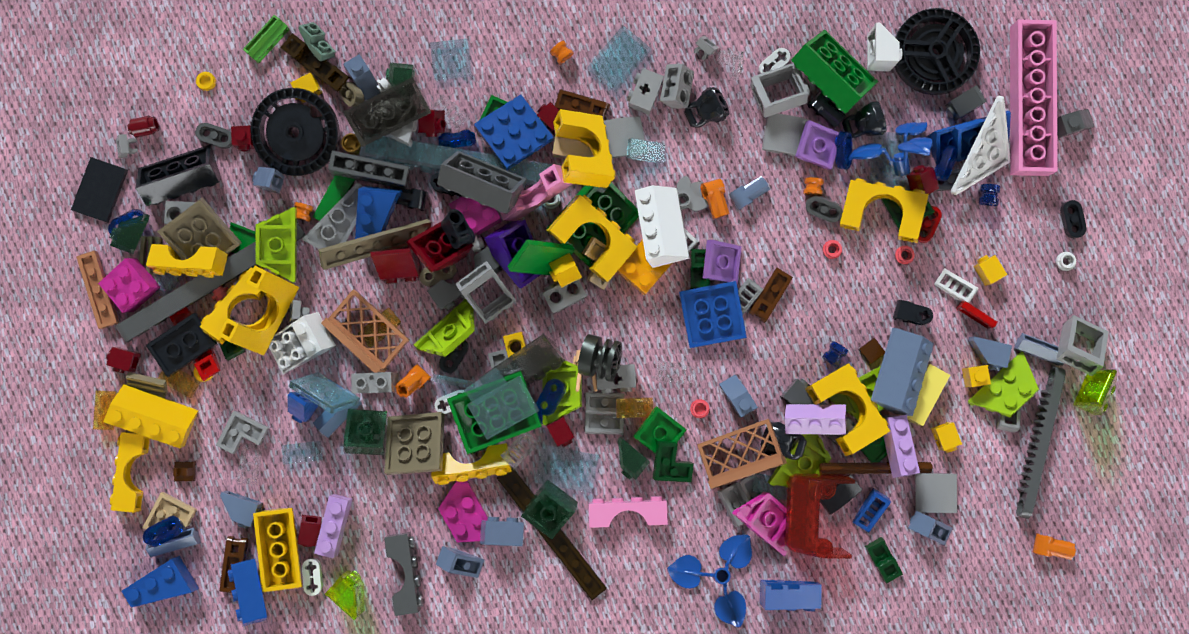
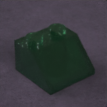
M348 409L343 443L345 453L385 455L387 411Z
M547 479L535 493L521 517L553 539L575 513L578 502Z

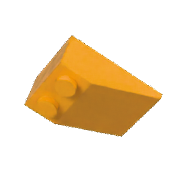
M642 239L635 251L617 272L642 294L646 295L673 263L652 268L646 260Z

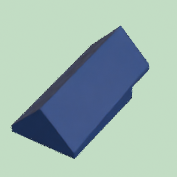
M1006 111L1008 140L1010 136V111ZM987 117L936 130L928 135L927 138L932 139L931 152L935 163L939 164L952 158L957 162L967 159Z

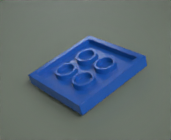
M521 94L474 123V128L506 171L554 141L553 135Z
M736 281L679 291L690 348L747 338Z

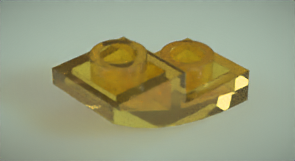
M390 308L381 313L394 326L397 327L401 324L400 319ZM384 322L377 323L378 334L387 333V325ZM368 323L364 327L365 335L374 334L373 323ZM378 336V342L383 340L385 336ZM365 337V344L369 348L374 346V337Z
M653 398L616 399L617 418L648 417L653 411Z

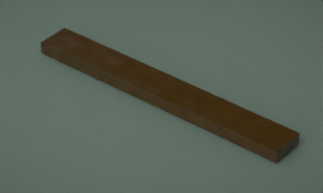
M511 466L512 472L498 476V481L590 599H595L607 589L606 585L513 466Z

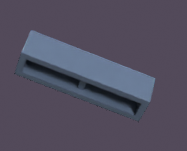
M1024 333L1017 338L1014 349L1058 366L1064 365L1063 362L1056 359L1058 346Z
M346 388L313 424L328 438L362 404L361 400Z
M190 528L147 541L145 550L151 558L201 543L199 532L195 528Z

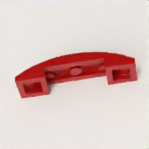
M185 307L170 316V319L175 326L192 313ZM213 348L195 360L196 363L194 365L203 381L221 371Z

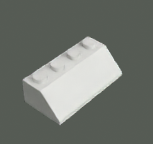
M652 185L635 190L647 262L652 268L690 259L677 188Z

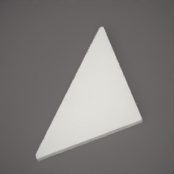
M1003 96L996 97L951 189V194L957 195L1011 162Z

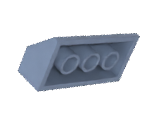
M892 328L871 401L893 414L913 416L934 343L921 335Z

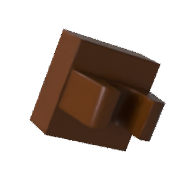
M196 461L174 462V482L195 481Z

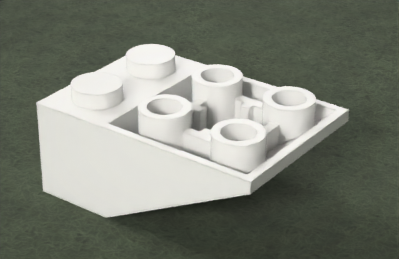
M319 312L302 316L274 335L269 349L283 375L336 346L328 329L321 324L323 319Z

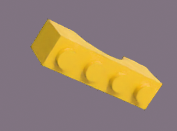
M151 244L146 266L153 269V273L159 275L170 273L175 276L186 274L191 277L202 275L214 278V276H223L228 254L217 247H200L192 257L181 260L179 255L169 245Z
M252 267L240 275L238 283L228 289L225 298L219 300L215 304L213 312L210 315H206L201 321L200 328L202 331L221 345L226 340L218 335L226 319H230L233 308L243 300H260L265 295L263 291L246 283L253 270Z
M133 432L120 433L117 440V446L119 447L118 455L115 458L116 472L112 479L114 488L113 494L110 496L112 511L132 513L141 511L143 491L133 484L130 471L134 461L141 455L148 453L150 438Z
M504 443L488 446L482 458L470 464L459 463L452 458L449 452L443 453L442 471L431 472V477L435 484L445 485L451 481L464 482L470 478L483 479L489 475H506L508 472H512L508 445Z

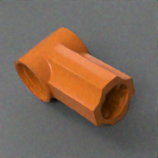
M716 179L702 183L700 187L701 194L708 202L712 218L716 219L730 214L724 197L725 186L723 181Z
M417 364L395 385L396 393L400 397L407 398L417 389H422L424 387L423 384L427 380L430 381L432 377Z
M1036 533L1032 552L1048 557L1056 556L1072 560L1075 556L1076 548L1074 543Z

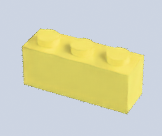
M931 364L927 365V371L925 372L913 416H907L909 421L918 426H924L950 377L948 373Z

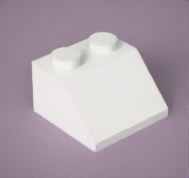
M876 22L867 34V71H891L901 60L902 49H899V41L881 23Z

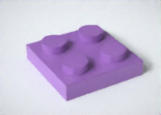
M806 121L795 157L826 170H831L842 133L813 121Z
M707 240L703 278L724 283L736 281L738 284L742 246L716 240Z

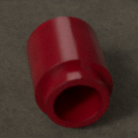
M148 115L130 119L127 125L129 133L135 138L153 135L159 131V124L155 116L151 117Z

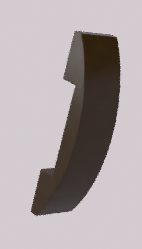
M293 33L280 47L337 92L350 78L327 60L319 61L307 44Z

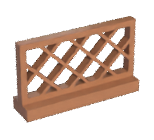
M355 289L349 293L331 316L325 318L321 323L374 373L385 372L387 370L386 367L410 340ZM354 296L359 299L360 308H351L350 301ZM360 310V321L351 322V311ZM364 310H371L373 312V321H364ZM347 311V322L341 323L336 319L341 312ZM384 322L387 325V333L378 334L377 323ZM373 323L374 334L365 335L364 324ZM360 324L361 335H354L351 325ZM391 335H398L402 342L398 346H392ZM378 336H387L388 347H378ZM365 337H374L375 348L365 346ZM388 349V358L383 362L379 359V350Z
M770 419L697 444L709 478L708 484L710 489H715L787 464ZM766 424L769 432L767 437L763 438L756 433L760 426ZM743 432L752 435L748 445L738 441ZM755 437L764 440L760 451L751 447ZM728 438L734 441L730 451L721 447L724 439ZM767 442L774 445L777 454L769 456L763 453ZM737 443L746 447L742 457L733 453ZM712 445L716 447L712 457L706 455L704 446ZM719 449L728 453L725 463L715 459ZM749 449L759 453L754 462L745 459ZM731 455L740 459L737 468L733 469L727 465ZM713 462L723 466L720 474L714 476L711 471Z

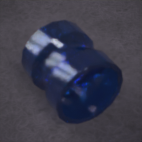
M982 184L980 188L982 196L979 198V205L998 206L999 199L997 197L1001 186Z
M832 341L829 345L830 349L823 354L822 358L833 366L839 367L842 357H845L849 351L839 343Z

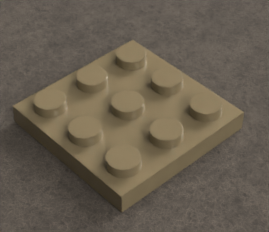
M203 198L199 199L157 231L182 260L192 257L200 247H217L228 254L242 243Z
M434 412L388 417L385 474L395 475L442 471L444 413Z

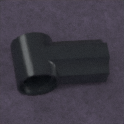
M821 90L807 103V106L811 107L816 112V115H820L833 128L846 117L842 111L837 109L830 98L822 94Z
M394 186L390 187V189L402 191L396 204L424 211L427 191L415 188L409 190Z

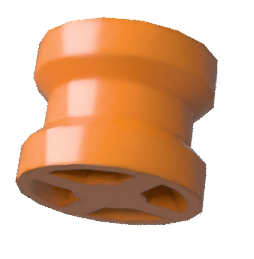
M561 41L551 49L550 54L555 56L558 64L561 65L571 58L574 52L567 48L565 41Z
M815 177L805 178L806 188L803 190V194L822 196L821 186L824 184V180Z
M295 202L294 207L297 208V219L310 222V212L313 211L314 207Z

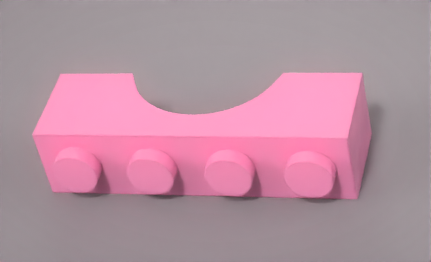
M553 164L539 174L540 180L532 187L521 192L515 206L507 214L500 212L502 219L506 221L520 220L573 185L571 183H564L561 166Z
M651 496L650 500H643V497H631V501H623V498H612V502H604V498L592 499V502H589V528L609 527L612 519L618 513L628 510L642 515L648 525H668L667 501L662 499V496Z

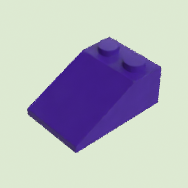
M525 219L511 221L485 237L492 256L519 289L540 276V274L510 272L507 267L525 241L534 240Z

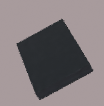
M90 157L71 210L109 223L128 170Z
M195 312L146 344V347L167 377L172 376L218 345L213 338L202 331L200 328L202 320Z

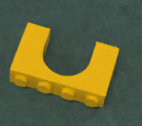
M560 109L553 121L556 137L581 141L591 149L594 157L568 155L561 166L564 183L607 188L615 178V170L612 166V155L609 151V140L606 136V125L604 124L603 116Z
M860 178L850 180L840 227L860 232L867 206L877 199L886 198L896 202L903 213L898 239L918 243L929 194H925V191L918 189L908 191L902 186L887 187L885 183L881 182L871 184L867 183V180Z
M576 195L546 231L557 241L565 244L582 224L591 222L598 225L605 234L606 246L603 253L589 269L602 281L608 282L638 246L634 244L635 240L626 233L624 235L620 231L621 227L616 222H610L606 218L607 214L603 210L593 207L591 205L592 201L586 195Z
M254 266L246 283L266 294L268 304L265 314L259 321L251 325H244L227 318L218 336L230 343L264 356L299 287L262 268Z
M849 363L805 388L814 405L823 402L835 394L847 395L856 403L859 410V420L856 426L848 431L846 435L835 439L845 456L856 453L890 432L888 422L880 415L877 404L871 401L866 386L860 382L856 370Z

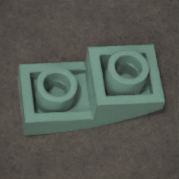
M312 22L299 25L298 29L301 36L319 61L335 57L336 51L324 40L326 33L317 24Z

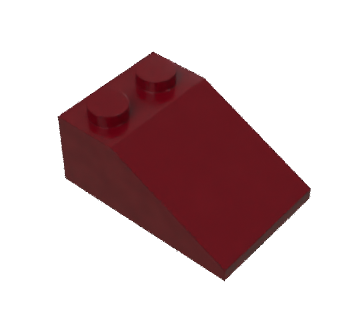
M441 222L406 242L431 273L452 266L464 259L474 246L473 244L466 243L461 245L460 248L454 249L441 227Z
M412 249L370 252L380 280L386 281V284H396L397 280L405 279V282H416V278L420 277V259Z

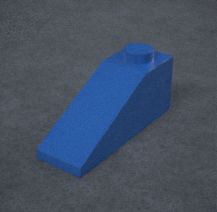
M289 392L288 412L292 414L291 418L299 423H302V421L309 422L321 402L306 392Z

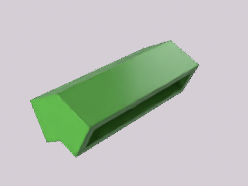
M273 15L243 50L259 64L290 28L277 16Z

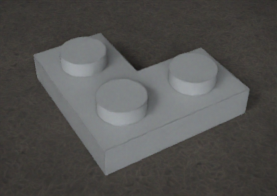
M233 411L216 446L235 454L243 438L261 445L270 427L238 411Z

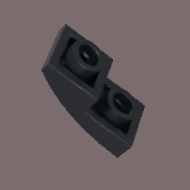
M849 474L835 487H830L818 500L828 514L832 515L852 500L862 489L853 476Z

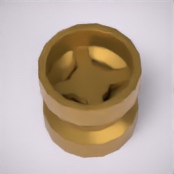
M349 133L343 137L341 144L348 154L359 155L362 153L364 144L357 135Z

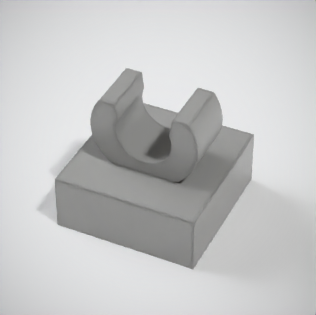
M702 36L695 43L698 47L695 48L694 53L696 54L699 50H703L704 56L701 59L705 60L708 56L714 54L719 47L706 36Z
M127 134L117 136L118 158H126L128 154L137 153L138 149L129 147V144L136 143L135 138L127 140Z
M293 300L290 305L289 324H292L304 315L310 314V308L301 307V301Z

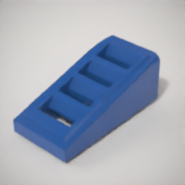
M873 488L852 522L869 533L890 505V498ZM877 497L883 502L879 504L875 501V498ZM873 504L878 508V510L876 511L869 506ZM869 511L870 513L874 514L873 518L867 515L865 512ZM861 517H864L865 519L870 521L868 526L863 524L865 522L860 520Z

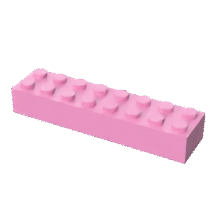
M1017 20L1010 26V175L1050 176L1058 172L1057 20Z

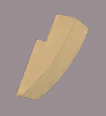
M555 135L553 157L566 159L568 155L594 157L591 149L583 142L556 137Z

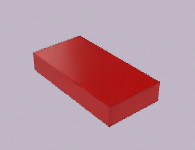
M966 301L960 302L956 307L957 310L987 329L995 328L998 321Z

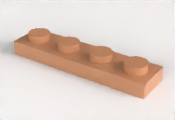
M94 250L76 256L98 329L119 324L114 302L98 284L105 277L98 251Z

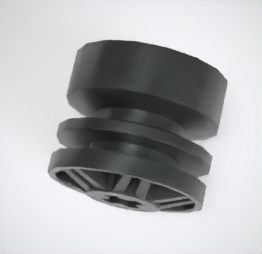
M588 334L581 347L578 373L592 377L598 369L599 379L605 377L606 381L612 382L620 367L622 342L616 340L613 343L612 339H607L603 345L602 337Z

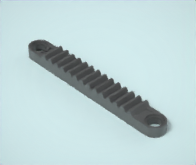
M1055 366L1050 369L1046 389L1041 390L1044 397L1039 398L1042 404L1037 406L1040 412L1035 414L1039 418L1034 420V423L1037 424L1036 427L1032 428L1035 434L1030 435L1033 442L1028 443L1031 446V449L1027 450L1030 456L1025 457L1028 464L1023 465L1026 471L1021 472L1024 479L1019 481L1023 485L1018 487L1021 493L1016 514L1026 519L1031 517L1034 510L1066 376L1065 369Z

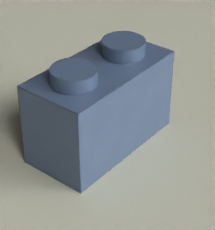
M488 517L487 520H481L480 544L523 546L524 522H518V518L507 517L506 521H499V517Z

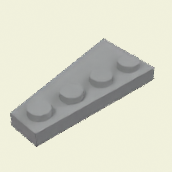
M356 183L302 240L318 249L346 242L356 225L358 189L363 186Z

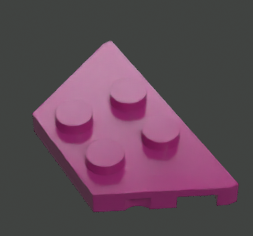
M468 480L464 482L456 481L438 510L456 542L480 541L481 520H487L488 516Z
M763 492L732 512L734 516L778 554L786 556L787 551L784 548L786 539L790 538V527L793 523L794 514L768 492Z

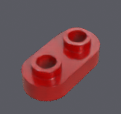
M932 206L935 219L930 220L928 217L923 219L920 232L925 231L927 236L922 237L919 234L918 242L920 243L931 241L941 221L942 212L936 206Z

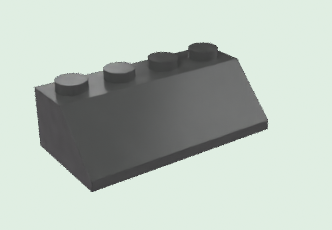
M457 151L441 164L437 185L444 187L448 191L459 193L465 198L478 201L481 205L490 206L498 212L507 214L515 206L527 179Z

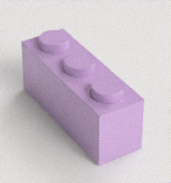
M786 404V434L846 435V405Z
M907 415L886 418L890 432L883 435L892 477L898 478L920 473Z
M336 494L329 496L314 554L329 558L338 556L352 498Z

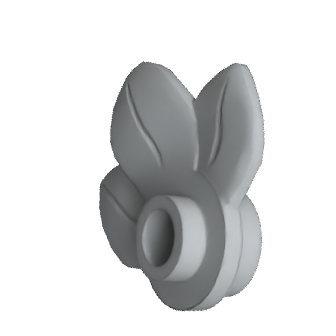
M687 176L678 181L679 198H686L685 203H680L682 210L689 208L693 211H700L708 206V202L702 198L700 189L701 184L704 182L691 183Z

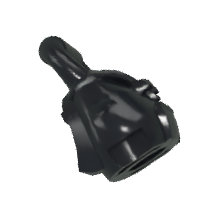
M708 87L696 101L688 104L684 114L690 126L698 128L709 122L717 123L724 121L729 115V108L720 90L715 87ZM696 107L697 113L701 118L700 122L697 123L691 108Z
M877 101L868 103L860 111L849 115L842 122L846 137L851 139L861 135L879 136L887 131L884 114L880 103ZM850 120H855V125L858 129L855 133L852 131Z
M771 422L783 456L792 460L801 458L807 443L805 437L801 434H786L785 424ZM767 427L764 431L763 438H766L769 432ZM794 439H799L795 455H793L790 451L793 447ZM761 440V448L764 443V440ZM767 442L763 453L769 456L777 454L774 445Z

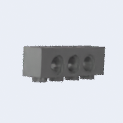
M332 151L328 167L332 175L404 189L407 188L410 174L408 166Z

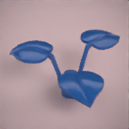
M927 122L904 123L895 129V133L897 135H904L903 143L898 145V150L903 153L895 154L893 159H891L886 149L882 148V145L878 143L859 146L853 150L848 159L849 161L853 159H873L884 153L889 161V165H893L896 176L907 175L910 173L908 152L930 156L933 144L931 138L918 137L911 139L909 142L907 141L909 135L923 133L927 129Z
M749 535L732 536L721 544L719 555L727 562L724 568H718L713 573L700 572V561L691 555L682 556L668 566L667 571L671 579L683 588L691 589L697 587L700 583L699 576L713 577L716 583L722 584L724 596L716 599L714 605L715 614L723 622L738 628L741 627L746 615V602L738 591H732L727 594V583L731 577L728 566L731 564L732 567L739 569L746 567L750 563L752 548Z

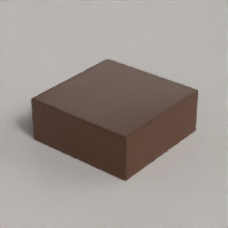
M875 337L858 349L869 364L874 363L885 354V350Z

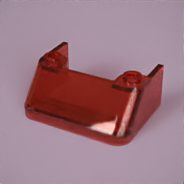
M793 474L789 478L785 544L792 552L818 558L852 559V554L841 547H833L828 539L818 538L820 499H830L836 492V484H855V479L845 474Z

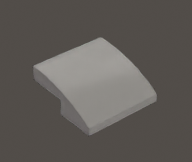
M779 113L767 117L762 150L796 156L803 129L808 119Z
M641 117L604 120L612 159L647 154Z
M586 393L585 434L623 435L624 394Z
M915 474L916 511L924 513H957V474Z
M752 475L717 493L734 526L739 527L744 523L734 516L732 512L764 491L756 476Z

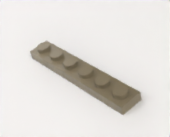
M426 219L318 249L321 267L323 270L371 257L370 252L395 250L409 246L406 242L431 228V221Z

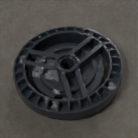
M942 8L922 10L908 18L895 35V38L899 41V49H902V58L894 66L895 70L906 85L920 93L943 95L953 92L964 85L978 67L980 59L978 36L972 25L964 17L951 10ZM940 22L945 24L926 25L917 30L910 40H906L910 30L922 23ZM958 33L964 41L967 52L966 63L960 74L957 70L963 62L964 47L963 43H958L955 39ZM933 49H937L939 55L934 54ZM952 75L954 79L949 80L948 77ZM925 79L942 80V82H931Z
M285 88L269 94L257 106L251 121V138L257 154L270 168H274L285 175L302 176L319 171L330 162L332 151H337L340 129L332 107L318 94L301 88ZM291 98L302 99L315 106L322 116L313 118L310 113L311 108L303 104L288 103L280 106L278 103ZM274 107L276 110L271 113L270 111ZM267 117L269 118L266 125L267 140L273 151L283 158L282 161L271 152L266 143L264 125ZM321 120H325L327 127L323 128ZM294 127L298 128L299 135L297 137H294L292 134V129ZM327 131V141L322 153L312 162L299 166L300 161L306 160L317 153L323 143L324 132ZM288 160L294 161V164H288Z

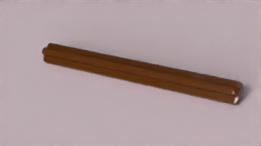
M889 462L819 464V472L822 475L892 474ZM918 462L920 473H932L933 465L931 462Z

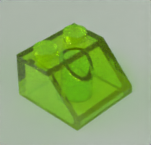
M348 570L336 580L325 595L355 621L365 611L364 586L360 580L362 577L353 570L351 572Z

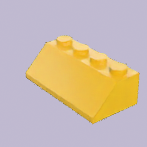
M123 384L110 403L103 422L180 449L185 447L199 410Z
M278 508L253 513L262 592L302 587L293 508Z

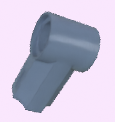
M760 176L746 186L737 188L729 196L740 211L746 205H750L753 200L768 192L770 188L766 180Z

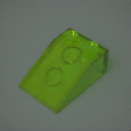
M1114 369L1099 370L1093 376L1086 374L1073 405L1093 415H1102L1108 408L1107 402L1109 397L1115 392L1117 371Z

